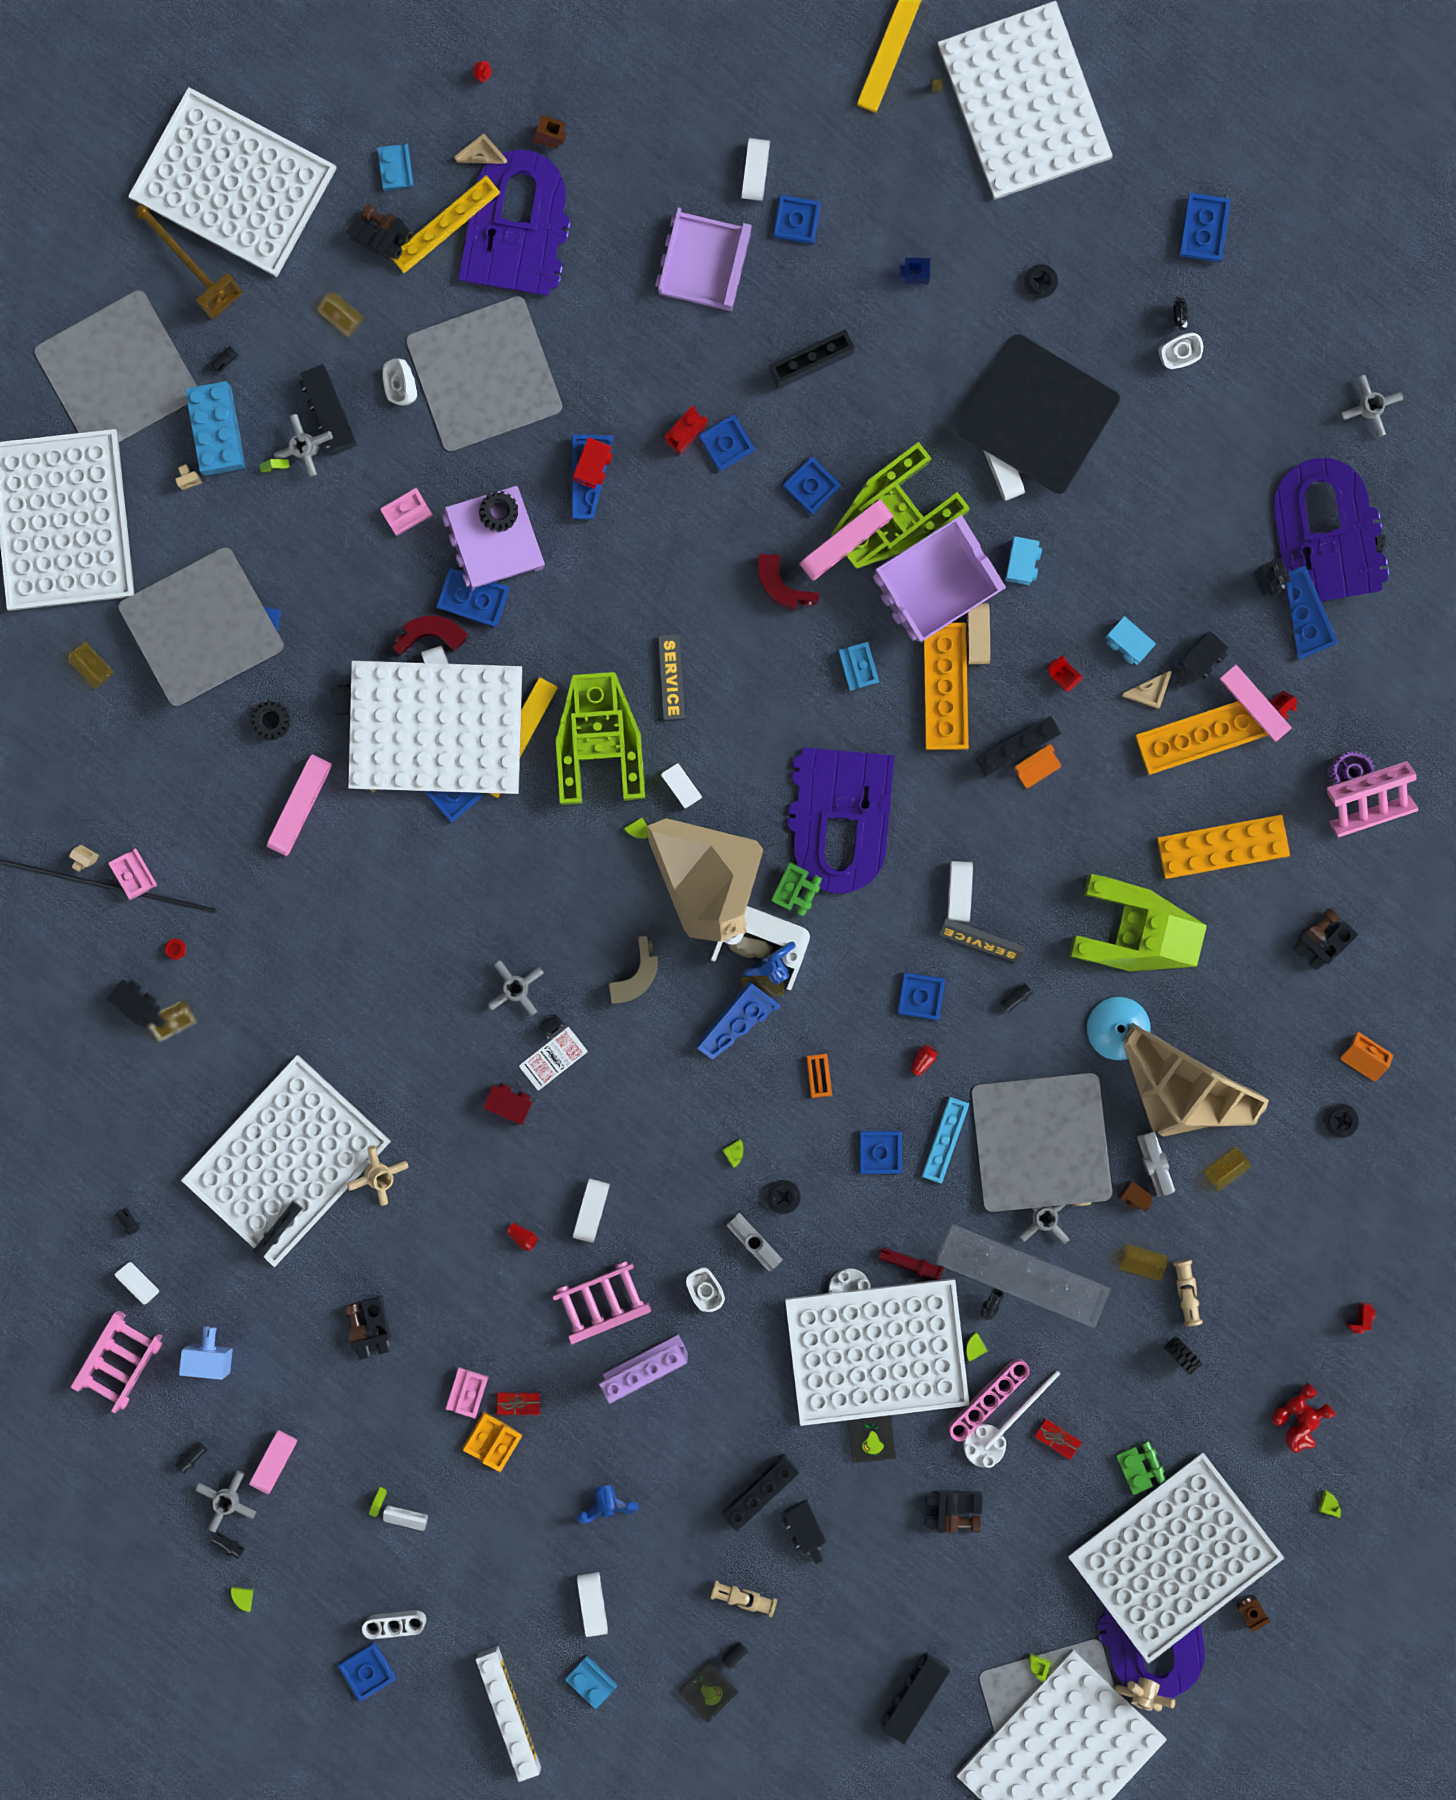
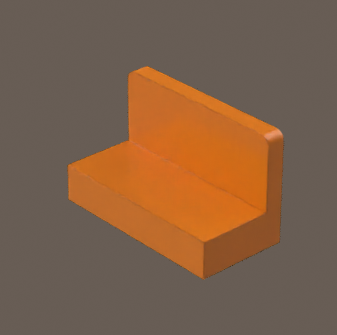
M1051 744L1013 768L1026 789L1061 767L1060 762L1053 753L1055 750Z
M1357 1032L1353 1036L1350 1047L1341 1055L1340 1059L1372 1081H1377L1390 1067L1393 1054L1360 1032Z

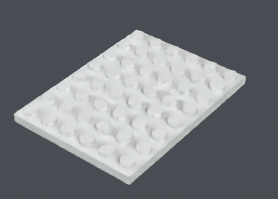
M1056 1L938 42V48L994 200L1112 158L1110 147Z
M188 87L128 197L277 277L337 167Z
M116 429L0 442V547L7 610L127 598L134 595Z
M352 661L349 788L519 794L522 666Z
M297 1055L181 1181L253 1248L264 1237L263 1233L269 1231L292 1200L301 1205L303 1209L278 1238L279 1242L276 1245L273 1244L264 1256L275 1267L348 1189L347 1183L356 1180L367 1165L370 1164L367 1148L372 1145L376 1146L377 1155H379L391 1140Z
M954 1278L785 1298L800 1426L969 1406Z
M1203 1452L1068 1556L1148 1664L1284 1559Z
M1072 1649L1050 1672L1045 1682H1041L956 1773V1776L981 1800H1111L1167 1739Z

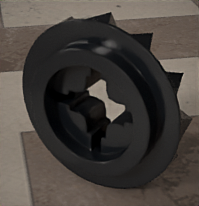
M1044 264L1035 265L1026 273L1024 286L1028 293L1035 296V298H1046L1056 290L1058 277L1050 266ZM1042 274H1044V282L1047 284H1043L1038 289V282L1035 279L1039 280Z
M1177 296L1176 301L1173 302L1174 322L1179 330H1185L1188 325L1187 305L1183 296Z
M1338 1104L1331 1106L1328 1112H1326L1324 1123L1327 1131L1333 1136L1346 1138L1357 1130L1359 1118L1357 1112L1351 1106ZM1344 1115V1120L1349 1125L1341 1124L1338 1127V1121L1334 1117H1342Z
M778 1180L768 1189V1205L777 1213H791L800 1203V1191L791 1181ZM777 1190L782 1193L790 1190L787 1197L791 1203L789 1204L783 1200L777 1204L780 1198Z

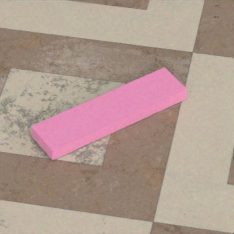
M1234 665L1219 678L1274 742H1277L1292 728L1237 665Z

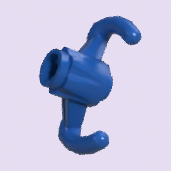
M791 941L763 960L757 961L747 968L743 975L745 977L752 975L767 976L770 982H774L775 985L790 977L788 974L789 970L781 960V957L796 947L795 942Z
M611 1485L595 1488V1493L593 1494L594 1505L588 1513L582 1511L577 1514L576 1520L579 1523L587 1524L593 1522L599 1515H602V1518L614 1516V1512L633 1514L639 1510V1505L636 1502L628 1501L624 1503L616 1499L615 1491Z

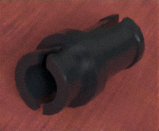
M1026 983L1020 988L1016 987L1014 989L1015 992L1000 1002L1008 1013L1022 1001L1026 1002L1028 1000L1027 997L1033 994Z
M993 1288L988 1299L983 1302L982 1310L980 1311L982 1318L991 1320L993 1315L997 1314L998 1306L1004 1297V1292L1001 1289Z
M197 1441L186 1454L180 1456V1460L175 1466L185 1474L208 1451L207 1448Z
M219 1531L216 1532L210 1542L225 1551L227 1556H233L237 1560L245 1550V1547L239 1545L237 1540L233 1541Z

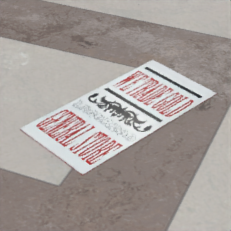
M567 1027L553 1038L552 1041L548 1042L519 1065V1067L539 1091L588 1051L571 1029Z

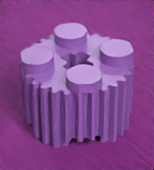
M1350 751L1334 758V761L1331 762L1332 765L1328 767L1329 781L1332 782L1330 785H1336L1375 771L1373 769L1375 765H1372L1373 761H1370V757L1367 758L1361 752ZM1348 770H1354L1355 774H1353V777L1349 776Z

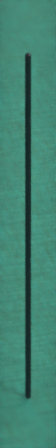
M0 859L1 864L124 892L120 886ZM146 892L141 894V896L217 912V909Z

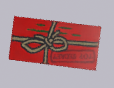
M498 1392L497 1415H540V1392Z
M1047 1418L1044 1419L1034 1435L1037 1439L1069 1460L1072 1459L1082 1443L1079 1439Z

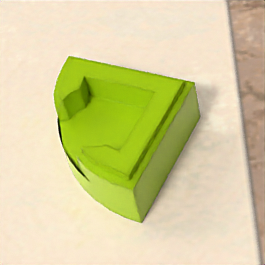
M269 459L260 464V471L271 472L273 468L284 470L290 467L289 459Z
M643 818L624 828L633 837L648 838V826Z
M741 1139L723 1149L729 1162L735 1168L743 1157L744 1149Z
M977 1332L970 1337L967 1343L966 1355L969 1362L988 1351Z
M379 1488L369 1515L373 1517L378 1515L387 1494L386 1489Z
M1324 1490L1318 1511L1340 1518L1341 1509L1337 1499L1330 1492Z
M232 1587L231 1595L234 1603L240 1609L250 1612L254 1589Z
M1030 1653L1029 1665L1033 1674L1040 1681L1045 1682L1051 1661Z

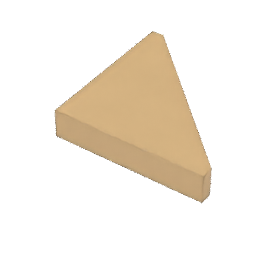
M482 134L454 156L457 163H507L503 154L485 134Z
M1168 671L1124 692L1122 697L1159 709L1172 672Z

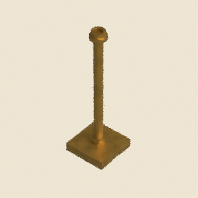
M140 204L135 209L136 217L140 220L144 219L208 289L196 301L205 313L214 320L240 297L243 291L228 272L216 283H213L150 214V208Z

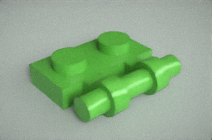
M790 862L771 901L789 910L792 909L795 903L799 905L797 913L804 916L807 909L810 910L812 906L811 901L815 893H818L820 889L819 884L822 878L814 875L812 881H808L806 878L809 871ZM802 886L808 888L803 899L798 897Z
M1149 1441L1141 1444L1144 1451L1140 1453L1133 1446L1115 1454L1133 1495L1153 1487L1150 1481L1152 1477H1156L1159 1484L1166 1481L1163 1474L1165 1472L1163 1466L1159 1465L1156 1458V1450L1152 1448ZM1148 1459L1152 1469L1146 1471L1142 1461Z

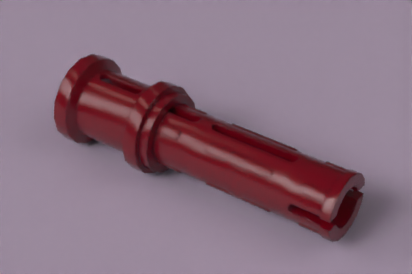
M882 1247L878 1259L916 1272V1275L920 1278L924 1276L932 1280H940L944 1265L938 1266L929 1263L927 1259L918 1260Z

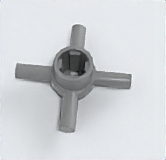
M1366 375L1360 376L1357 379L1364 397L1360 400L1358 407L1341 412V418L1345 420L1361 414L1364 418L1372 419L1378 437L1384 436L1386 432L1380 415L1383 413L1385 406L1403 400V395L1399 392L1384 397L1380 393H1372ZM1369 403L1371 405H1374L1376 403L1377 408H1375L1372 411L1371 409H1369Z
M291 415L290 420L295 436L291 438L289 447L275 452L274 457L275 459H283L294 454L296 457L304 460L309 477H314L317 473L312 457L319 451V444L333 439L332 433L328 431L312 437L310 434L303 433L298 415Z
M501 960L494 964L505 982L503 993L488 1003L491 1010H494L510 999L512 1001H520L530 1016L537 1013L538 1011L526 995L529 991L528 984L544 974L542 969L538 967L522 978L520 976H512ZM512 983L520 984L521 992L519 994L511 993Z
M1065 1205L1031 1208L1034 1211L1032 1215L1033 1223L1019 1237L1025 1242L1038 1229L1044 1231L1051 1230L1062 1244L1068 1242V1236L1057 1225V1212ZM1048 1211L1050 1213L1048 1216L1050 1221L1048 1223L1045 1221L1041 1222L1039 1220L1040 1216Z
M237 1470L229 1487L223 1488L218 1492L201 1483L198 1484L196 1491L213 1499V1508L216 1513L208 1527L210 1531L216 1532L223 1516L234 1511L252 1520L256 1515V1511L239 1503V1496L236 1490L244 1476L243 1472ZM224 1496L230 1499L232 1503H229L227 1507L223 1506L224 1499L221 1497Z

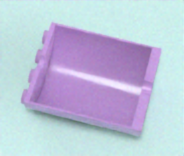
M962 515L877 568L873 576L874 581L883 593L881 595L882 601L886 606L890 605L893 610L892 616L896 623H902L910 639L922 642L1006 588L990 560L982 552L980 544Z

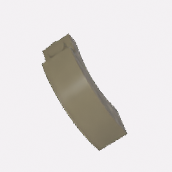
M647 936L638 937L641 957L638 972L629 980L609 983L612 1004L631 1001L642 995L652 984L658 969V956H649V953L653 952L652 940H648Z

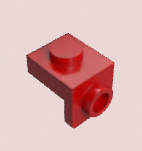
M1063 655L1058 659H1054L1047 668L1050 678L1067 693L1083 679L1081 674L1067 663Z
M1359 1302L1358 1323H1346L1345 1326L1352 1330L1351 1333L1364 1334L1365 1330H1371L1372 1321L1375 1320V1309L1372 1308V1304Z

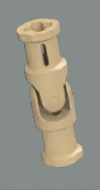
M1192 1260L1173 1262L1178 1276L1176 1280L1178 1295L1182 1299L1180 1308L1183 1309L1185 1321L1183 1326H1195L1203 1323L1199 1317L1198 1306L1200 1304L1196 1298V1281L1191 1271ZM1183 1285H1192V1286H1193V1287H1185V1288H1183V1289H1180V1287L1183 1286Z
M715 1580L710 1597L712 1600L716 1598L726 1601L728 1605L737 1604L738 1607L751 1612L759 1611L766 1613L771 1618L777 1602L776 1598L768 1599L754 1591L741 1589L740 1592L737 1586L723 1585L718 1580ZM752 1594L753 1599L751 1605L749 1607H745L749 1602V1595Z

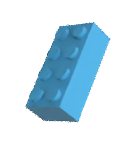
M225 381L186 388L185 392L200 472L204 476L246 469L233 393L229 383Z

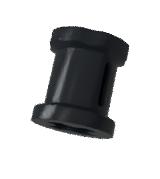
M553 1014V1018L545 1025L539 1026V1029L549 1041H552L553 1036L560 1030L567 1028L556 1014Z

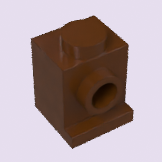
M541 115L533 143L537 144L538 142L557 149L559 144L563 145L567 134L563 131L565 123Z
M1130 1180L1117 1197L1122 1201L1127 1199L1126 1204L1134 1210L1140 1208L1145 1212L1148 1211L1153 1203L1151 1201L1153 1196Z
M1246 1595L1235 1605L1251 1632L1270 1623L1255 1595ZM1256 1610L1257 1613L1250 1616V1612Z

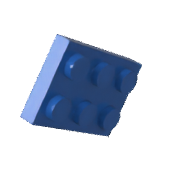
M1189 193L1179 253L1180 257L1219 263L1222 261L1231 199Z
M449 568L437 609L497 628L510 587L493 582L476 587L474 591H471L470 586L466 587L463 580L465 572Z

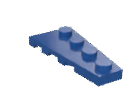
M572 434V476L588 437L612 446L614 436ZM572 480V520L594 519L601 485L597 484L594 490Z
M1305 565L1288 572L1291 581L1287 583L1298 660L1338 643Z
M748 981L695 1046L711 1059H714L731 1046L736 1038L742 1034L744 1036L750 1031L749 1028L757 1022L761 1023L767 1018L766 1015L774 1009L776 1011L781 1005L751 981Z

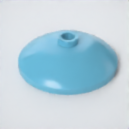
M1125 997L1105 999L1096 1005L1089 1015L1087 1021L1089 1042L1100 1055L1108 1059L1126 1060L1128 1057L1122 1040L1132 1023L1150 1032L1148 1015L1137 1002ZM1119 1025L1124 1026L1122 1033H1119L1117 1030Z

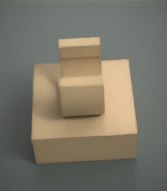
M187 465L178 467L181 477L176 478V482L181 490L202 483L200 476L195 471L191 472Z
M80 845L72 850L69 857L75 860L72 868L80 872L81 869L94 864L99 855Z

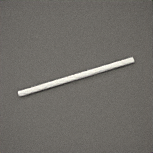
M1056 1370L983 1447L988 1450L1060 1373Z

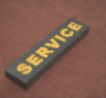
M680 635L658 636L664 720L685 719Z
M945 918L939 932V936L1017 964L1025 950V947L947 918Z

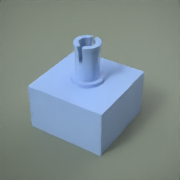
M203 1326L202 1345L190 1344L182 1349L180 1376L222 1380L230 1374L233 1348L214 1346L216 1327Z

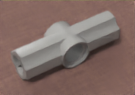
M1155 1131L1136 1136L1144 1157L1142 1160L1148 1176L1151 1177L1157 1197L1175 1192L1168 1171L1169 1164L1164 1152L1161 1151Z
M740 1212L726 1224L745 1245L747 1250L769 1272L783 1260ZM751 1237H758L761 1242L758 1247L753 1248L749 1246L748 1241Z

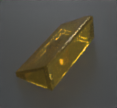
M335 292L328 293L317 309L320 314L347 337H350L365 319Z
M87 642L71 651L68 656V661L94 689L99 688L114 674L112 669Z
M767 976L741 977L742 989L748 981H751L769 996H784V981L775 985L774 982H770Z
M183 1000L159 1013L167 1021L162 1028L155 1026L152 1022L149 1024V1028L158 1041L161 1042L197 1023L189 1005Z
M1236 1146L1203 1171V1173L1214 1188L1220 1192L1252 1166L1250 1161Z
M1127 1244L1120 1269L1161 1281L1167 1267V1256Z

